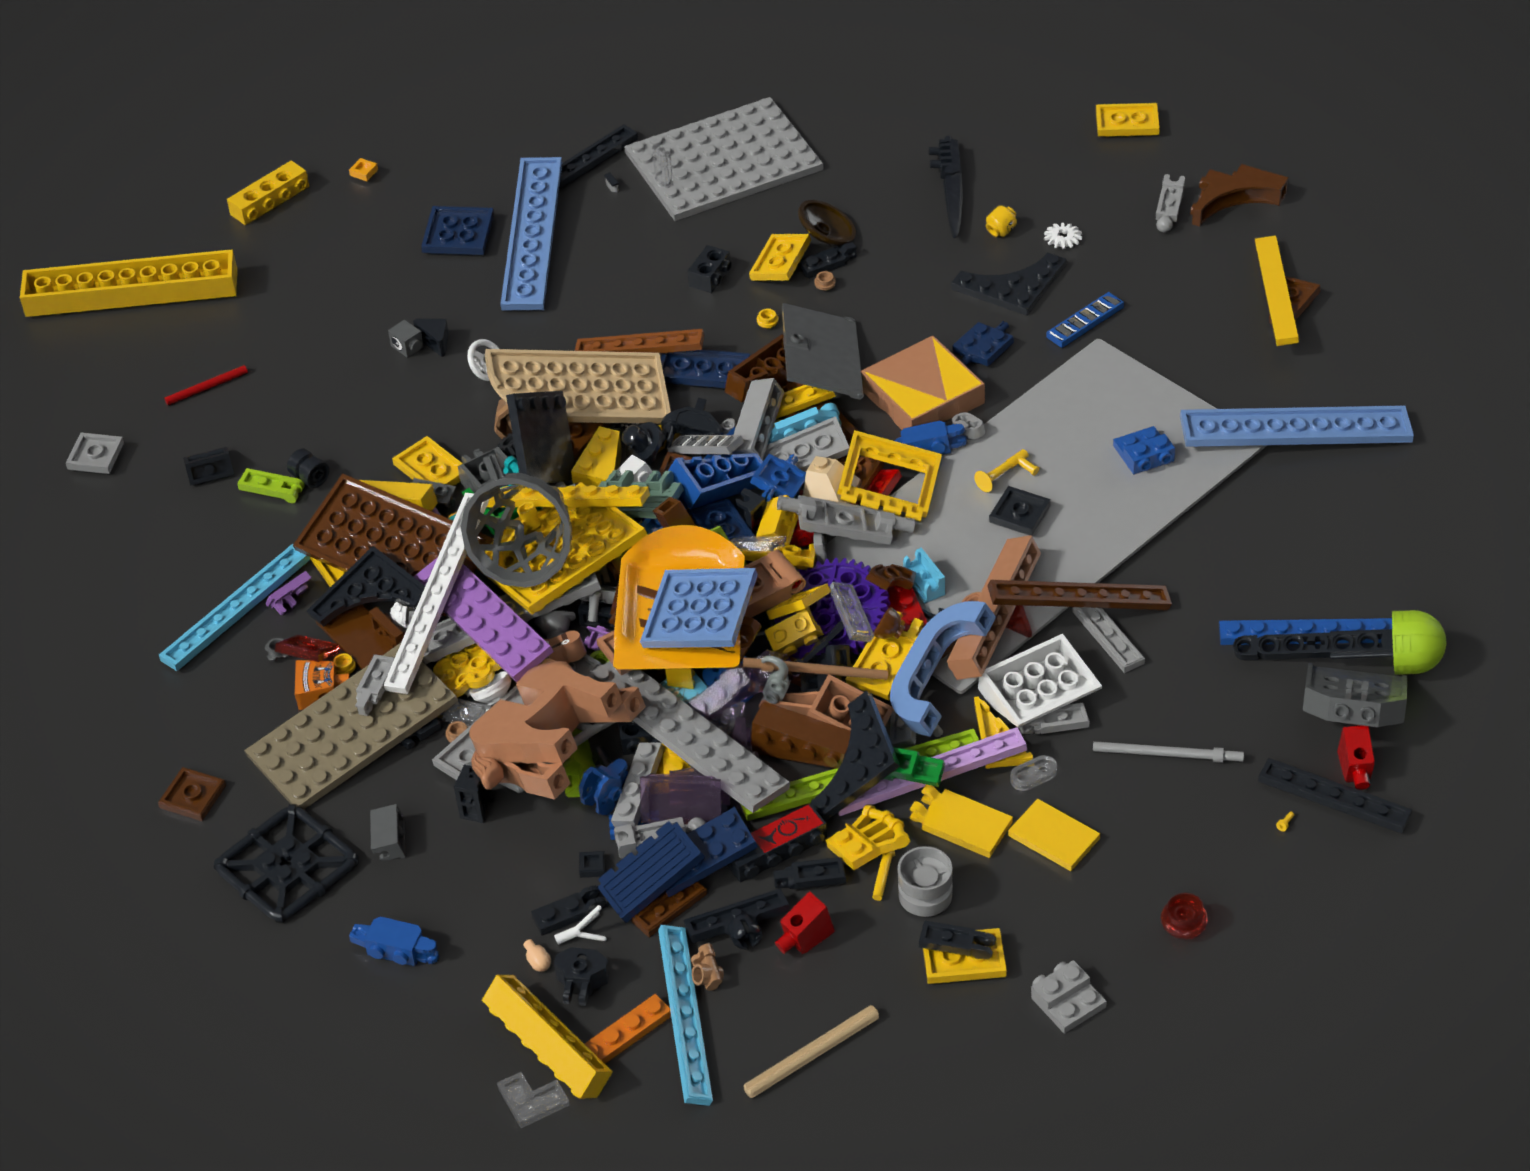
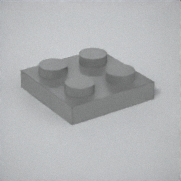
M80 433L66 461L67 470L110 474L124 445L123 437Z

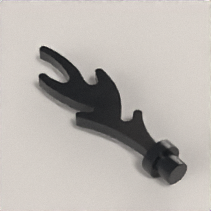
M843 618L825 637L822 636L814 644L812 650L805 653L802 659H795L793 662L807 663L844 628L845 619ZM791 672V674H793V675H795V676H796L798 673H802V672Z

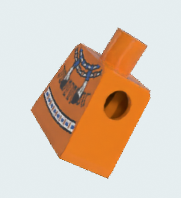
M296 660L295 698L298 710H304L349 679L350 673L337 674L335 663L332 661Z

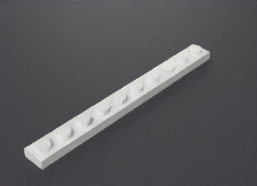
M465 493L384 682L383 686L386 691L408 694L467 555L462 538L461 522L464 508L474 495L472 493ZM489 499L482 502L480 512L483 514L489 503ZM478 519V521H477L476 528L478 527L479 523L481 522L479 519Z

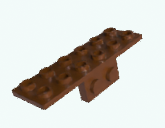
M363 605L353 607L338 615L325 627L316 621L317 625L346 654H349L361 669L370 664L374 655L382 656L400 644L405 635L403 629L400 626L396 627L387 613L383 614L377 607L370 611Z

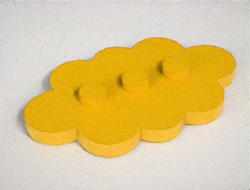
M475 643L465 647L460 652L451 653L439 660L433 668V673L458 698L469 688H481L488 685L493 680L495 671L502 668Z

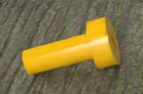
M1290 811L1284 819H1280L1276 823V827L1280 831H1286L1289 827L1288 823L1294 817V813Z

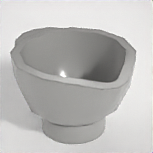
M551 611L546 615L538 616L534 621V625L547 639H551L566 633L569 630L570 622L575 620L576 615L574 612Z

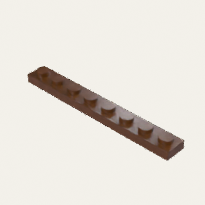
M990 580L987 585L993 605L1169 610L1172 605L1165 585Z

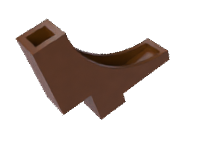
M1241 164L1232 175L1210 169L1207 175L1203 176L1200 180L1199 188L1201 189V194L1198 202L1192 205L1190 215L1193 216L1192 225L1200 227L1214 213L1234 205L1267 203L1279 206L1287 194L1288 177Z

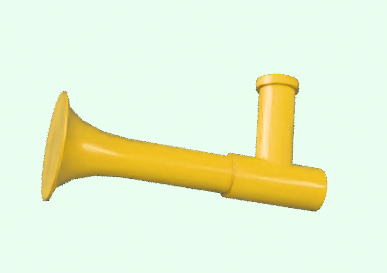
M1022 449L988 473L977 471L974 475V480L982 491L990 492L993 488L992 482L1010 468L1020 465L1035 476L1039 472V467L1026 460L1029 456L1028 452Z

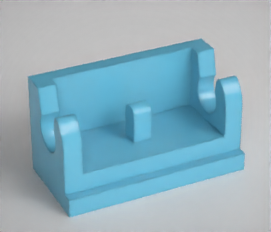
M922 547L915 551V559L910 562L907 555L904 557L903 567L916 572L912 588L924 603L945 595V576Z

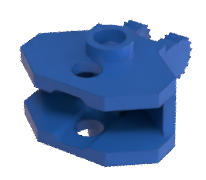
M616 759L607 768L601 765L599 768L590 767L584 772L579 785L581 803L590 806L596 803V812L601 815H608L614 809L615 801L619 799L622 793V785L625 783L628 775L625 759Z

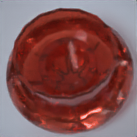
M1180 893L1173 896L1163 908L1161 923L1165 931L1171 936L1179 939H1192L1205 930L1208 916L1203 907V902L1198 896L1191 893Z

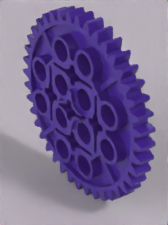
M835 558L833 563L826 559L823 565L817 561L816 567H807V571L799 569V573L806 580V585L800 592L828 583L831 590L829 594L809 606L815 622L821 627L824 634L822 636L825 637L843 618L846 621L843 625L844 628L828 642V645H849L850 653L853 652L858 655V648L864 649L865 643L869 641L883 615L889 608L888 606L891 605L888 599L890 597L888 591L866 580L865 578L871 567L869 565L865 567L862 561L857 564L855 559H852L849 563L847 558H844L841 563H839L838 558ZM796 612L775 618V624L795 615ZM804 644L797 648L796 653L790 656L802 659L805 653L812 650L814 644L808 646ZM825 647L821 649L816 655L826 653Z

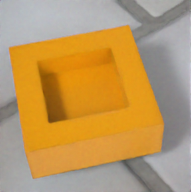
M360 158L349 169L350 176L368 181L378 171L377 163Z

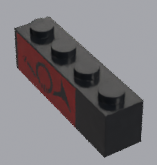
M810 803L752 832L751 835L758 847L729 863L727 866L740 883L754 878L757 874L776 867L779 863L799 855L812 846L821 844L827 839L826 822Z

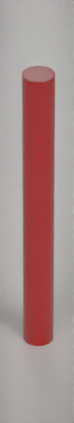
M243 365L164 397L167 405L173 404L247 374L248 370Z

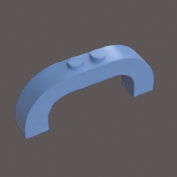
M961 602L935 615L923 627L898 670L891 686L890 701L894 711L913 732L931 736L942 716L931 702L920 700V696L942 655L952 642L966 635L986 637L996 616L985 602Z

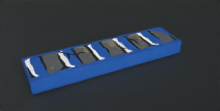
M1107 292L1047 331L1046 338L1063 348L1124 308V302L1110 292Z

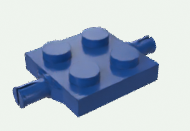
M768 454L752 476L750 483L761 490H765L762 497H767L766 501H770L773 495L777 497L779 495H788L790 498H795L804 485L806 472L795 466L798 462V457H794V454L790 455L788 460H782Z

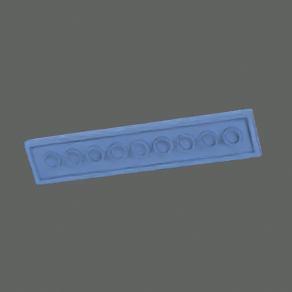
M561 157L520 159L501 297V310H544L562 168Z
M1406 406L1195 409L1180 411L1186 447L1413 442L1414 437Z

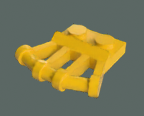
M869 804L864 806L862 814L852 825L846 823L845 829L826 839L827 847L838 857H841L853 870L881 854L904 848L910 843L909 835L904 831V823L900 819L895 818L894 814L888 810H877L875 806Z

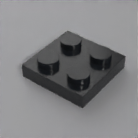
M1008 486L989 515V522L1027 535H1033L1049 509L1051 499Z

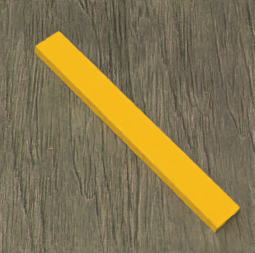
M1276 235L1256 238L1255 246L1276 345L1299 343Z

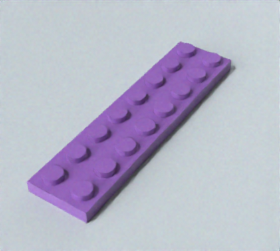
M437 558L417 573L414 578L426 586ZM462 564L443 612L517 682L528 670L537 666L554 651L541 636Z

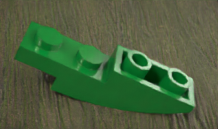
M894 748L900 767L884 779L893 781L894 778L939 787L946 765L944 760L921 756L918 751Z

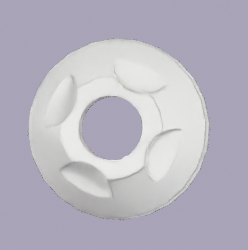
M505 671L497 673L488 685L481 688H472L469 693L475 701L492 705L508 693L511 677Z

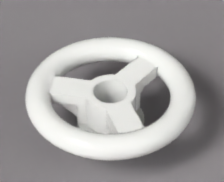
M486 339L476 340L468 350L469 366L477 377L490 381L486 368L485 354L478 352L476 349L479 346H487L490 349H499V347Z

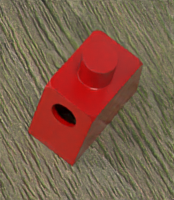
M1364 725L1343 727L1337 752L1344 780L1346 782H1354L1355 788L1358 790L1367 789L1370 787L1369 780L1374 768L1369 727Z
M809 891L782 918L780 923L784 934L775 941V945L783 954L787 953L792 947H795L804 954L832 935L835 930L827 906Z

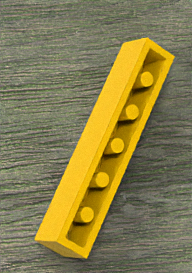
M497 974L482 999L489 1007V1011L499 1017L505 1023V1027L515 1033L521 1039V1043L538 1056L537 1058L541 1063L549 1066L555 1072L554 1076L571 1088V1093L580 1099L597 1098L613 1071L514 975Z

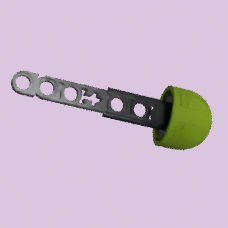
M1417 610L1392 611V629L1263 635L1259 638L1257 635H1246L1235 639L1233 649L1235 656L1240 660H1258V657L1265 660L1393 657L1395 675L1419 674L1429 671L1440 662L1446 649V635L1441 624L1428 613ZM1365 639H1371L1374 641V645L1367 649L1361 646V642ZM1378 639H1381V646H1382V647H1379V641H1378ZM1340 640H1346L1350 645L1346 649H1339L1336 647V643ZM1270 642L1275 644L1276 647L1273 651L1266 652L1262 649V646ZM1290 642L1300 644L1299 649L1296 651H1290L1286 647ZM1304 642H1307L1308 650H1305ZM1316 642H1321L1320 649H1315ZM1247 643L1251 646V649L1246 653L1238 651L1239 645Z

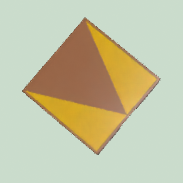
M934 336L924 339L861 371L863 393L880 409L888 413L901 430L935 421L945 422L959 413L968 412L985 403V384Z

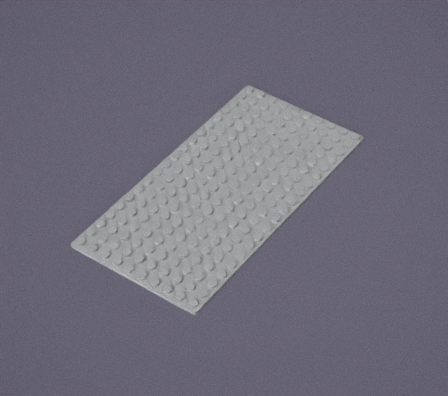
M1095 339L984 424L985 434L982 437L974 440L967 439L966 445L953 448L951 453L944 454L941 457L927 517H922L921 522L914 520L915 528L913 533L893 529V538L890 545L836 536L827 543V559L830 563H833L835 558H838L839 563L844 558H847L848 563L855 559L857 564L862 561L865 567L869 565L871 569L879 564L885 567L891 564L903 566L904 557L907 555L910 562L915 559V551L922 547L945 576V595L924 603L915 591L914 593L922 609L937 615L939 608L946 609L961 603L969 594L982 591L1007 539L1030 536L989 522V515L1006 488L1011 486L1051 499L1049 509L1032 535L1041 555L1028 581L1099 583L1267 445L1186 447L1180 411L1217 408L1105 341ZM1155 426L1160 435L1165 434L1175 447V460L1133 475L1114 448L1113 439ZM1022 449L1028 452L1029 456L1026 460L1039 467V472L1035 476L1020 465L1010 468L992 482L993 488L990 492L982 491L974 480V475L977 471L988 473ZM920 472L891 494L890 497L918 504L925 473ZM901 512L900 517H905L906 513ZM815 555V560H814V566H813V567H816V562H817V557H816V555ZM1016 605L986 668L1004 661L1069 607ZM950 652L947 656L940 659L932 676L955 692L963 694L979 681V677L957 680L952 670L948 667L947 660L951 654Z

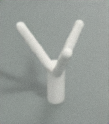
M598 905L577 926L554 935L557 944L559 945L575 937L606 941L607 938L605 936L580 932V930L600 915L599 911L602 907Z

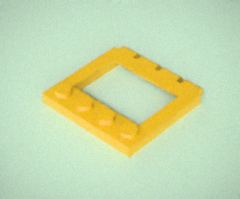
M854 430L837 494L841 495L840 500L856 504L857 500H861V506L878 510L879 506H883L884 512L894 513L897 516H901V512H905L906 518H914L916 521L921 522L922 517H927L942 454ZM859 456L925 473L918 504L851 486Z

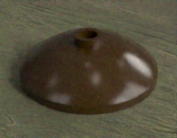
M807 200L800 205L798 209L799 220L805 230L816 240L830 245L842 246L843 244L851 243L855 238L856 230L853 223L836 207L819 200Z

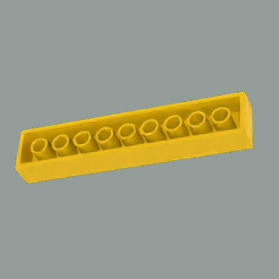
M232 249L23 270L20 300L25 317L231 297L236 296L237 265Z

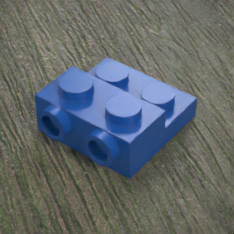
M1155 426L1113 439L1114 448L1133 475L1175 460V447L1165 434L1160 435Z

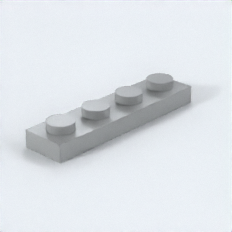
M639 743L611 819L614 827L632 824V827L638 825L665 750L662 743Z

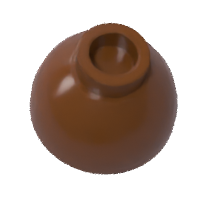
M892 607L887 609L873 632L874 637L879 639H891L893 637L898 639L905 626L901 625V618Z

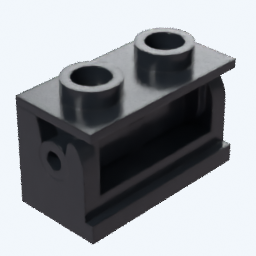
M464 764L454 785L460 819L484 823V815L488 808L487 801H494L492 789H485L472 766Z

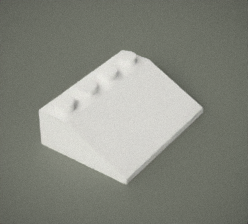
M1061 634L986 668L982 677H979L978 689L992 708L1019 728L1102 689V685L1066 637Z

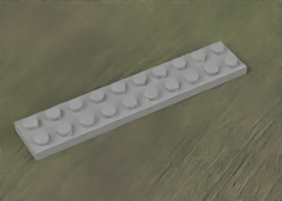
M609 661L586 675L596 681L616 683L618 689L632 686L638 687L646 707L633 721L752 813L789 790L790 782L641 669H634L621 676Z

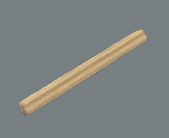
M873 1005L866 1007L745 1083L744 1091L750 1098H754L879 1018L877 1009Z

